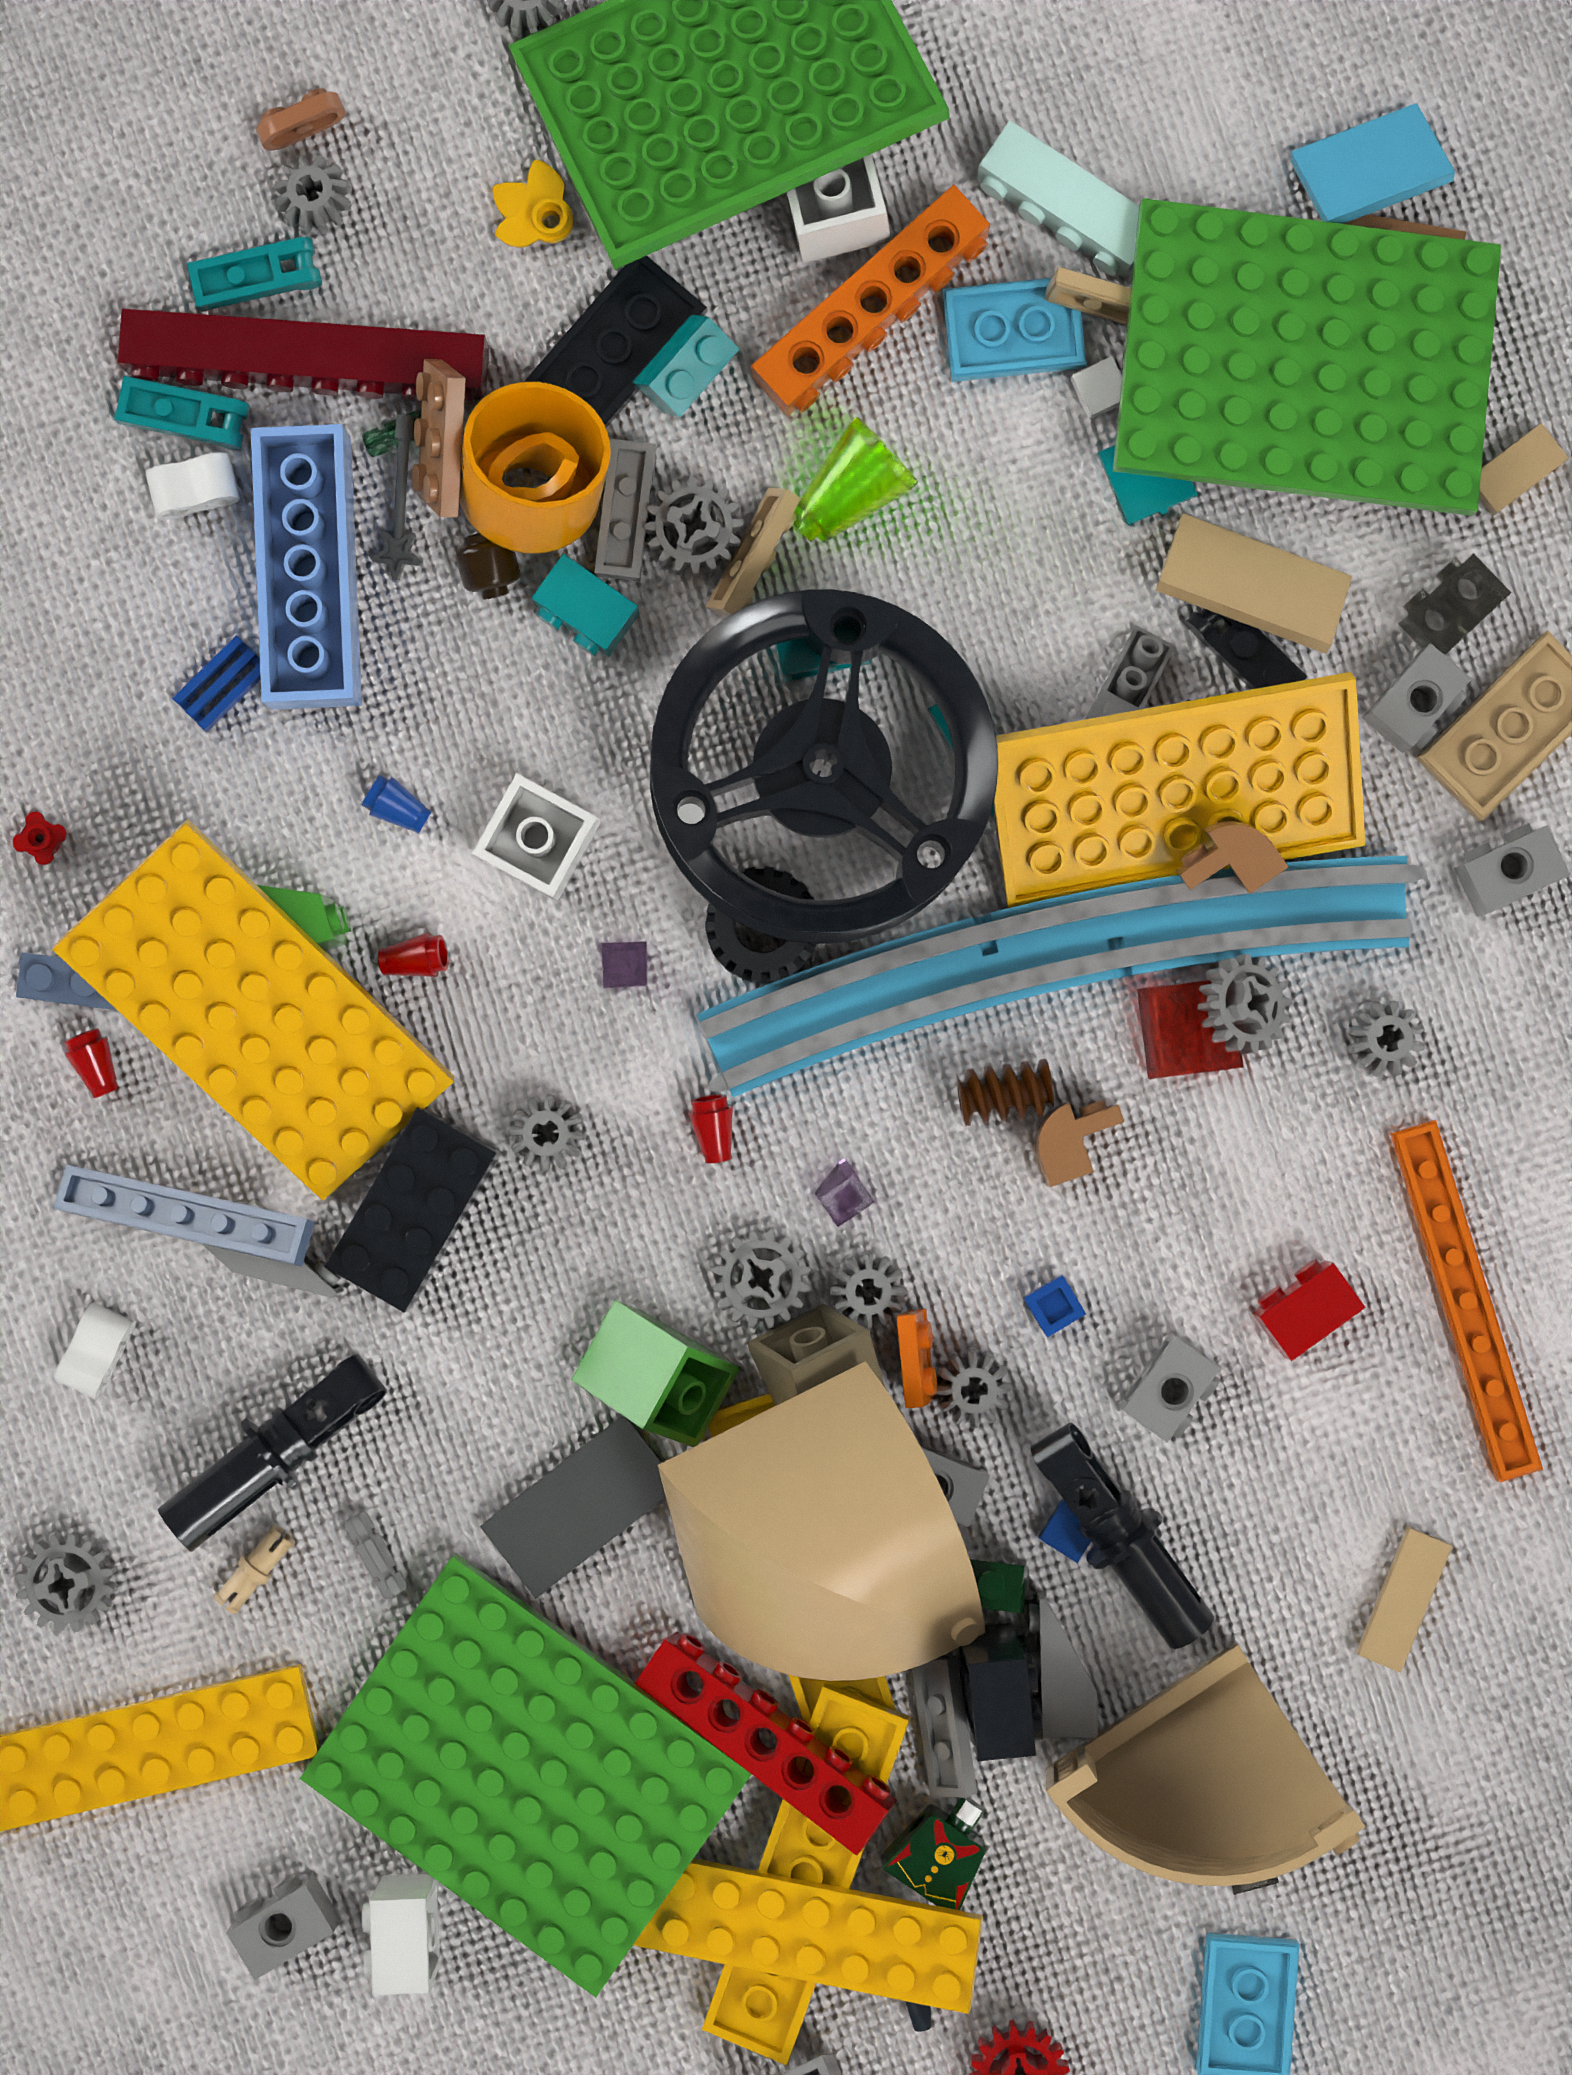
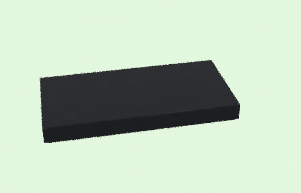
M644 256L625 265L524 382L548 383L576 394L596 411L607 428L640 390L633 383L637 376L691 314L704 316L708 312L707 306L652 259Z

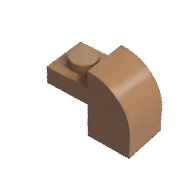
M1223 821L1212 824L1204 829L1214 844L1208 849L1204 844H1201L1189 851L1180 859L1184 865L1176 871L1191 890L1226 865H1229L1243 887L1251 894L1289 867L1272 842L1259 830L1243 822Z
M1105 1099L1080 1107L1081 1116L1074 1118L1070 1103H1063L1052 1109L1044 1117L1036 1133L1035 1153L1046 1186L1053 1187L1094 1172L1082 1137L1125 1122L1119 1105L1107 1107Z

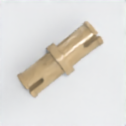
M273 1524L250 1555L244 1554L238 1561L239 1568L223 1587L215 1593L214 1598L221 1606L233 1592L237 1593L226 1607V1610L230 1613L237 1614L258 1585H265L272 1577L270 1571L290 1547L294 1546L295 1540L288 1533H286L277 1546H272L283 1532L281 1527Z

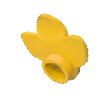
M537 159L534 160L529 169L527 184L508 182L493 185L492 192L496 207L501 215L506 218L497 227L495 236L505 244L517 248L527 247L539 240L544 243L553 244L563 241L571 233L574 218L571 208L563 201L564 182L550 165ZM554 215L560 221L556 227L548 228L543 224L545 218Z

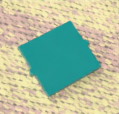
M1115 445L1099 451L1097 454L1128 526L1157 513L1164 516L1169 508L1195 498L1198 495L1192 481L1114 472Z

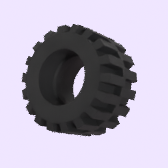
M764 866L762 869H755V867L747 868L742 872L751 880L781 894L815 900L804 883L796 880L792 874L785 870L781 872L775 870L774 867ZM710 903L708 904L705 930L710 948L718 962L728 972L742 978V980L761 982L762 984L786 978L799 971L812 956L816 948V944L785 940L780 947L773 951H753L747 948L738 938L736 921L727 917Z

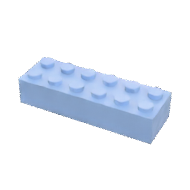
M343 424L251 428L261 701L271 710L362 706L351 436Z

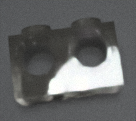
M1474 553L1462 563L1455 557L1436 575L1441 583L1435 589L1428 593L1422 588L1403 606L1408 614L1398 624L1422 649L1431 643L1446 655L1511 594V591ZM1460 579L1469 580L1474 584L1477 591L1475 599H1467L1461 595L1458 589ZM1427 610H1434L1441 614L1444 620L1443 630L1436 631L1427 625L1425 620Z

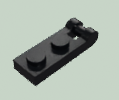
M1203 609L1200 613L1194 612L1185 621L1188 629L1251 690L1302 681L1308 677L1258 628L1207 609ZM1220 617L1231 626L1222 636L1212 627Z

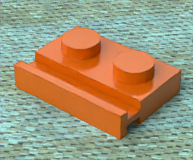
M914 1309L897 1316L905 1408L924 1407L932 1402L931 1400L935 1399L937 1393V1377L935 1368L932 1367L930 1350L933 1345L931 1323L927 1319V1309Z

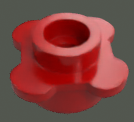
M31 812L25 818L26 825L21 834L14 836L12 841L13 847L17 852H27L34 856L38 864L48 865L54 860V854L58 852L62 842L66 840L67 831L60 824L53 825L46 821L42 813ZM38 834H42L44 837L40 843L36 841Z

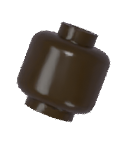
M480 533L464 537V545L460 546L456 551V560L463 587L470 592L481 591L483 600L509 594L507 585L516 582L520 577L515 551L494 544Z

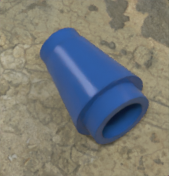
M379 774L361 804L370 810V816L407 830H412L419 834L432 812L395 778L391 776L389 780Z

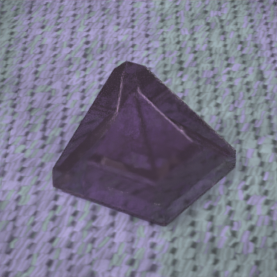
M647 941L602 943L604 989L649 987Z
M843 1158L836 1164L814 1192L837 1227L875 1203L846 1158Z

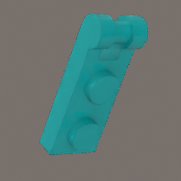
M299 237L187 263L196 307L202 312L294 290H311L321 286L320 270L314 268L312 256L315 255L312 238ZM294 260L296 270L284 273L281 261Z
M123 376L114 420L120 425L216 444L227 449L241 450L244 436L240 434L242 420L248 418L250 404L233 398ZM213 412L225 415L222 428L210 426Z

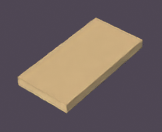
M1182 513L1155 591L1327 654L1333 643L1352 576Z
M1547 630L1415 758L1478 823L1483 821L1572 734V654Z

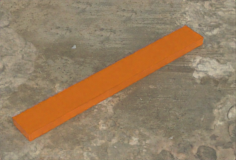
M1431 1120L1391 1132L1389 1134L1495 1480L1503 1482L1543 1470L1437 1121Z

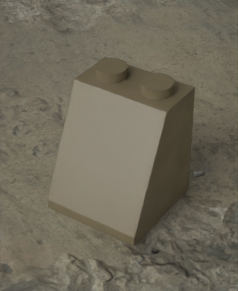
M821 1304L792 1319L790 1322H786L747 1342L751 1356L775 1406L865 1361L885 1387L869 1330L839 1312L836 1313L834 1309L825 1304Z

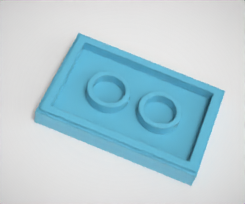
M1417 103L1291 151L1290 159L1321 220L1340 224L1350 222L1453 182L1455 170Z
M1051 278L943 289L942 300L951 382L1085 368L1087 363L1081 311L1044 300L1047 285Z
M1206 1933L1196 2061L1198 2075H1290L1299 1943L1297 1940Z

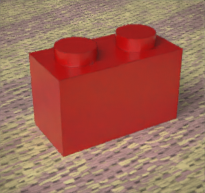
M1317 1259L1307 1263L1294 1274L1297 1281L1284 1290L1277 1286L1257 1301L1260 1308L1252 1313L1282 1356L1290 1361L1299 1357L1366 1308L1333 1262L1324 1260L1319 1264Z

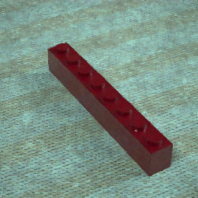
M122 308L117 363L132 378L151 382H158L159 377L176 378V382L180 384L201 386L204 380L221 381L222 386L233 389H247L249 383L266 384L267 389L276 392H292L294 386L310 387L313 393L327 396L338 395L339 390L356 391V395L369 399L383 398L384 393L401 394V398L407 401L422 402L417 398L416 379L418 373L423 372L424 359H442L466 378L464 405H472L474 399L482 400L486 396L490 347L485 334Z

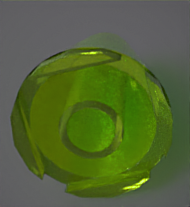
M856 417L848 424L802 495L794 511L798 518L793 524L811 543L817 537L825 543L911 491L918 483V480L901 460L894 456L886 447V444L859 417Z

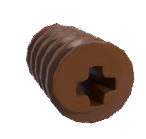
M1046 1059L1038 1061L1036 1073L1033 1072L1028 1061L1020 1063L1018 1075L1015 1074L1010 1064L1002 1065L1000 1078L997 1077L992 1066L984 1068L982 1080H979L973 1068L966 1070L964 1082H961L956 1073L960 1111L965 1126H971L974 1112H978L982 1122L988 1124L992 1110H996L1001 1121L1004 1122L1007 1121L1009 1109L1013 1107L1020 1119H1025L1028 1105L1033 1106L1038 1117H1043L1046 1103H1050L1054 1108L1052 1079Z

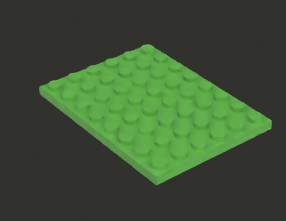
M607 0L508 45L514 62L614 270L950 118L949 108L891 0Z
M1143 198L1139 204L1113 471L1469 516L1474 515L1478 511L1501 244Z
M455 1553L299 1779L596 1998L752 1774L634 1684L635 1682Z

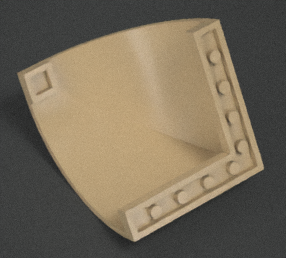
M866 1361L657 1465L697 1615L723 1644L742 1657L771 1670L801 1678L827 1681L860 1680L895 1674L923 1665L960 1646L970 1644L978 1636L986 1633L973 1568L948 1501L908 1423Z
M1236 1642L1100 1731L1098 1737L1088 1739L1046 1767V1792L1062 1814L1084 1836L1121 1862L1147 1874L1174 1882L1199 1886H1232L1251 1884L1279 1877L1305 1866L1330 1850H1333L1336 1855L1348 1850L1361 1839L1357 1832L1365 1828L1355 1810L1345 1802L1312 1756Z

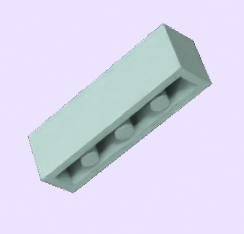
M1009 120L979 164L976 180L981 183L982 190L996 200L1002 201L1005 198L1017 206L1019 214L1031 224L1040 226L1042 223L1056 232L1055 236L1058 241L1067 248L1074 251L1080 248L1092 256L1094 264L1103 272L1112 276L1117 273L1126 279L1134 263L1139 205Z

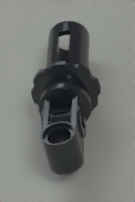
M359 1354L348 1357L339 1363L327 1377L304 1393L288 1408L283 1410L277 1407L272 1411V1418L265 1421V1424L257 1426L247 1418L241 1422V1426L247 1435H243V1441L157 1509L158 1513L175 1537L184 1547L193 1552L277 1483L283 1485L282 1482L285 1481L292 1490H296L299 1487V1481L295 1474L298 1467L302 1466L305 1461L313 1462L318 1458L316 1450L359 1415L377 1405L386 1395L387 1389ZM320 1406L324 1408V1413L327 1416L322 1422L317 1420V1414L314 1412Z
M1070 1422L1033 1444L1030 1449L1037 1467L1051 1481L1070 1510L1078 1518L1077 1529L1084 1538H1089L1093 1543L1086 1556L1087 1562L1094 1569H1103L1109 1565L1171 1649L1185 1647L1201 1637L1211 1627L1215 1617L1155 1535L1156 1529L1162 1523L1161 1514L1155 1511L1154 1508L1138 1510L1135 1505L1136 1499L1129 1490H1120L1075 1424Z

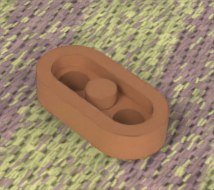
M319 88L308 92L302 97L301 102L288 108L276 107L265 112L260 118L261 122L257 125L256 132L265 150H279L334 126L344 118L346 111L338 93L327 92L326 89Z

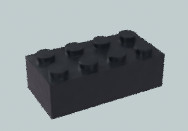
M417 1107L325 1267L404 1313L411 1310L502 1152L427 1108L423 1110Z
M1011 1623L984 1625L986 1633L978 1636L970 1644L959 1647L966 1719L978 1761L1036 1756L1035 1741L1043 1740L1040 1710L1037 1711L1036 1700H1033L1032 1692H1038L1036 1664L1032 1662L1031 1653H1028L1027 1644H1024L1023 1635L1017 1636Z

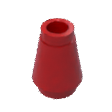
M430 932L387 948L379 949L378 964L384 976L392 974L437 977L439 972L448 969V949L442 935L433 936Z
M94 1028L64 1041L68 1050L64 1055L88 1090L91 1091L93 1098L103 1096L119 1088L107 1036L102 1037L99 1028Z
M715 1094L692 1099V1110L688 1112L702 1154H704L705 1163H720L732 1159L733 1105L728 1104L727 1095Z

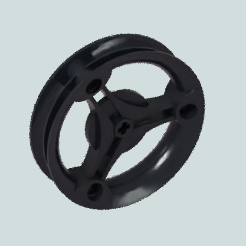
M809 589L783 593L748 605L723 619L689 650L677 666L659 703L652 732L649 769L653 812L665 846L680 872L705 900L727 917L767 936L792 942L835 944L863 939L896 927L922 911L949 886L973 853L990 817L997 787L998 746L994 723L980 685L966 662L948 641L917 616L879 598L856 592L834 589ZM840 625H847L856 631L858 638L853 642L845 643L836 638L833 630ZM804 639L806 644L821 656L818 676L809 699L786 707L768 722L758 738L753 761L749 766L725 778L704 784L698 777L688 771V758L695 724L710 694L719 682L745 659L773 645ZM880 653L895 660L921 682L939 707L952 740L955 780L950 808L944 820L936 821L928 826L911 813L890 789L892 759L888 743L877 724L859 709L858 693L861 663L877 657ZM830 660L837 663L851 664L845 701L823 698ZM817 759H823V765H826L827 762L832 765L827 777H821V771H818L817 774L813 773L812 769ZM754 783L759 799L717 813L713 797ZM685 804H695L701 808L704 817L695 824H688L680 819L678 810ZM880 807L914 835L906 848L871 819ZM772 816L785 828L808 837L830 838L854 831L880 846L899 863L896 870V879L871 892L837 900H811L781 894L751 880L724 858L713 842L716 830L720 827L741 820ZM923 847L935 849L941 859L940 865L934 868L923 866L918 860L917 851Z

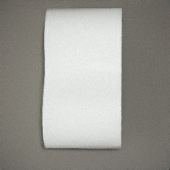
M228 453L204 454L184 462L155 466L146 471L157 519L180 518L202 510L226 507L240 500Z
M94 1302L91 1303L78 1323L73 1339L56 1369L54 1380L97 1400L112 1377L118 1359L131 1338L135 1322Z

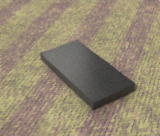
M621 1415L481 1524L480 1528L536 1599L666 1498L657 1466L663 1462L635 1425Z

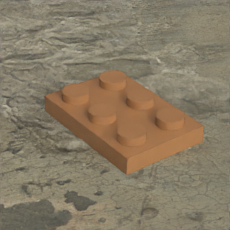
M424 359L423 372H419L416 379L417 398L419 401H422L421 418H417L414 424V440L416 446H420L419 464H414L412 468V486L417 495L439 517H458L466 378L442 359Z

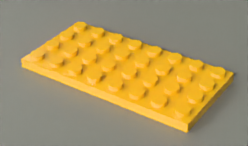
M1351 672L996 735L998 777L993 809L1005 902L1008 908L1099 888L1179 875L1176 870L1184 865L1180 859L1185 854L1201 844H1204L1207 849L1214 844L1204 829L1212 824L1223 821H1239L1253 826L1272 842L1283 860L1365 846L1356 678ZM1226 865L1222 869H1228L1230 866Z
M189 819L178 827L71 928L52 949L322 1201L407 1125L417 1107L424 1110L454 1083V1075Z

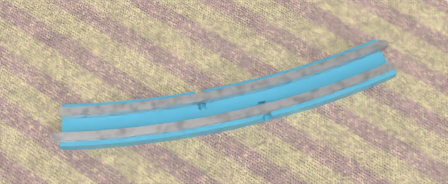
M1407 856L1286 862L1289 868L1250 894L1243 887L1232 869L1228 868L1220 869L1191 890L1184 883L1180 875L1150 879L1024 904L905 936L804 970L696 1014L722 1071L721 1074L710 1081L708 1087L714 1092L729 1089L734 1098L811 1065L917 1028L993 1006L1111 979L1217 963L1222 959L1233 957L1236 959L1238 955L1250 954L1251 958L1261 956L1269 957L1329 951L1409 947V937H1411V919H1406L1405 884L1426 877L1427 871L1423 867L1407 864Z

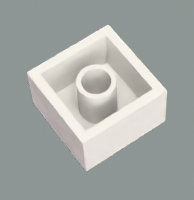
M872 154L786 192L803 263L891 241L887 211Z
M516 773L472 854L542 894L558 901L601 822L595 815Z
M428 1873L383 1875L376 1889L371 1890L369 1903L363 1904L362 1928L363 1932H370L371 1950H365L364 1978L372 1979V1995L429 1993L440 1967L438 1881Z

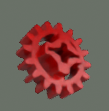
M1014 2019L1009 2020L1008 2031L1004 2033L994 2025L991 2027L994 2038L991 2042L981 2037L978 2040L979 2049L983 2054H971L970 2057L971 2066L976 2071L969 2073V2075H1015V2068H1017L1016 2058H1020L1021 2067H1024L1023 2075H1065L1070 2072L1068 2061L1059 2059L1064 2054L1061 2043L1057 2042L1050 2045L1052 2036L1047 2028L1041 2031L1039 2035L1035 2034L1034 2023L1030 2020L1026 2023L1024 2030L1017 2029ZM1024 2045L1038 2050L1041 2054L1031 2053ZM1006 2049L999 2060H994L1002 2050Z

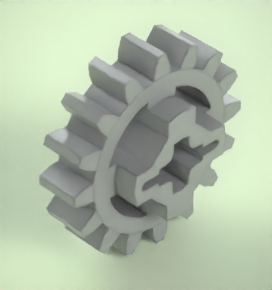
M690 476L688 487L684 488L675 479L671 481L673 493L668 495L661 490L656 493L661 503L660 507L649 505L647 508L648 514L655 521L646 523L645 531L648 534L657 535V537L648 542L651 551L662 549L659 563L664 566L673 560L675 562V574L677 575L683 572L685 566L691 567L694 578L699 577L700 567L707 566L708 570L714 574L717 572L716 560L720 558L728 564L732 561L731 555L727 550L728 547L740 548L741 540L733 535V532L743 530V520L732 519L740 511L738 502L726 504L730 495L726 487L718 493L713 492V479L709 478L703 487L697 486L695 476ZM693 499L692 503L684 507H674L684 500ZM712 504L722 514L725 527L712 520L710 516ZM701 513V524L704 531L696 529L688 541L685 523L693 524L695 518L698 519ZM664 526L677 534L676 549L667 541L664 535ZM710 545L714 547L707 553L695 555L697 550Z
M1250 954L1238 955L1236 959L1233 957L1218 961L1219 968L1208 970L1206 973L1212 983L1202 985L1199 988V991L1207 996V1002L1198 1004V1009L1207 1011L1209 1016L1203 1021V1028L1213 1026L1215 1032L1211 1040L1214 1043L1226 1041L1225 1051L1228 1052L1240 1051L1241 1054L1257 1053L1258 1050L1272 1048V1040L1284 1037V1033L1279 1025L1291 1022V1017L1284 1013V1007L1293 1004L1292 999L1283 997L1282 991L1288 987V982H1277L1275 978L1279 968L1277 966L1265 968L1266 958L1262 956L1251 958Z
M751 1230L749 1234L750 1242L744 1244L736 1236L733 1238V1243L736 1247L733 1253L723 1249L720 1251V1255L727 1262L725 1267H713V1272L723 1277V1282L715 1284L713 1291L725 1292L727 1297L719 1305L722 1309H727L731 1306L736 1308L732 1316L734 1321L738 1322L747 1315L749 1316L750 1328L756 1329L759 1319H765L768 1328L773 1329L776 1316L780 1315L785 1321L790 1322L792 1319L788 1309L791 1306L798 1309L804 1308L805 1305L797 1297L800 1292H811V1286L801 1282V1277L811 1274V1268L806 1266L799 1267L798 1262L802 1260L805 1254L802 1249L793 1253L788 1251L792 1243L789 1237H786L778 1244L775 1242L776 1237L773 1230L768 1231L765 1240H760L756 1231ZM760 1249L772 1250L782 1256L772 1261L758 1259L754 1251ZM740 1260L744 1267L742 1280L733 1288L732 1275L736 1264ZM751 1262L764 1273L773 1271L774 1275L769 1279L770 1289L774 1293L773 1298L760 1286L752 1289L751 1284L756 1278L753 1274L754 1270L750 1265ZM792 1271V1287L788 1296L784 1299L780 1292L782 1279ZM754 1297L766 1300L771 1309L755 1310L742 1303Z
M74 1531L69 1534L65 1542L61 1532H57L50 1536V1545L43 1539L33 1545L37 1555L28 1553L22 1557L21 1562L28 1567V1570L21 1571L15 1575L16 1580L25 1583V1588L16 1593V1598H28L30 1604L23 1613L25 1615L32 1614L35 1611L39 1613L38 1627L41 1628L49 1621H53L55 1633L64 1631L68 1623L74 1633L79 1632L84 1628V1619L93 1625L101 1619L97 1609L107 1611L113 1605L112 1601L105 1595L112 1594L119 1588L118 1584L110 1582L108 1578L118 1571V1568L114 1565L106 1566L104 1560L111 1553L109 1549L99 1553L94 1550L97 1538L92 1537L83 1544L80 1543V1532ZM75 1555L83 1558L90 1566L77 1560ZM50 1558V1561L47 1562L49 1571L44 1579L39 1580L41 1568L45 1561ZM62 1576L65 1579L73 1578L75 1586L72 1588L69 1585L62 1586L60 1578ZM91 1585H95L94 1595L85 1607L84 1603L87 1601L85 1593ZM45 1598L58 1605V1609L50 1605Z

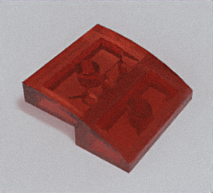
M1210 980L1137 989L1148 1079L1244 1068L1241 1052L1225 1051L1226 1041L1214 1043L1211 1040L1215 1032L1214 1027L1203 1028L1202 1026L1203 1021L1209 1016L1207 1011L1198 1009V1004L1207 1002V996L1199 991V988L1202 985L1211 984Z

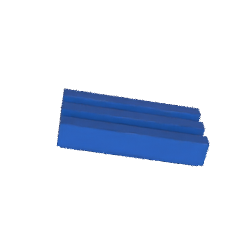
M236 635L172 699L205 732H208L261 680L260 658ZM240 651L242 655L191 704L189 701ZM251 662L255 668L204 717L200 712Z

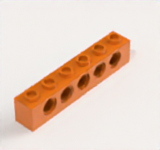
M953 184L751 365L752 379L787 417L796 409L800 413L806 411L820 397V393L817 390L830 379L834 383L842 379L854 366L851 360L863 349L869 353L878 347L888 335L885 330L897 319L901 323L908 320L921 306L918 300L930 289L935 293L940 291L954 277L955 273L952 270L965 259L970 263L988 246L986 239L988 238L990 223ZM935 237H943L951 243L952 248L947 252L939 253L932 250L928 242ZM901 267H910L918 273L919 277L911 283H904L898 280L894 273ZM868 297H877L884 302L885 308L878 313H870L863 309L861 302ZM840 326L848 329L852 337L845 343H835L829 339L827 333L832 328ZM808 356L815 359L819 366L812 373L804 374L795 369V361L800 357Z

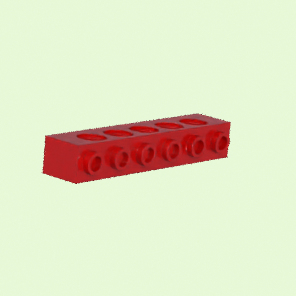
M677 1631L665 1638L634 1684L857 1856L868 1844L897 1802V1799L890 1795L891 1789L874 1775L868 1774L866 1776L852 1765V1758L842 1749L836 1746L828 1747L814 1737L816 1732L807 1722L797 1717L791 1719L778 1709L779 1703L769 1693L761 1689L754 1690L741 1680L742 1675L734 1666L725 1661H719L718 1663L705 1653L706 1648L704 1644L696 1637L688 1633L681 1634ZM688 1671L696 1672L701 1677L703 1682L702 1692L695 1691L689 1686L687 1682ZM724 1699L732 1700L737 1704L740 1711L739 1720L731 1719L725 1714L723 1710ZM760 1728H768L775 1734L777 1739L776 1748L767 1747L762 1743L759 1736ZM797 1756L806 1757L811 1761L814 1767V1776L803 1775L798 1770L796 1765ZM834 1785L843 1786L850 1792L852 1797L851 1805H844L836 1800L833 1794Z

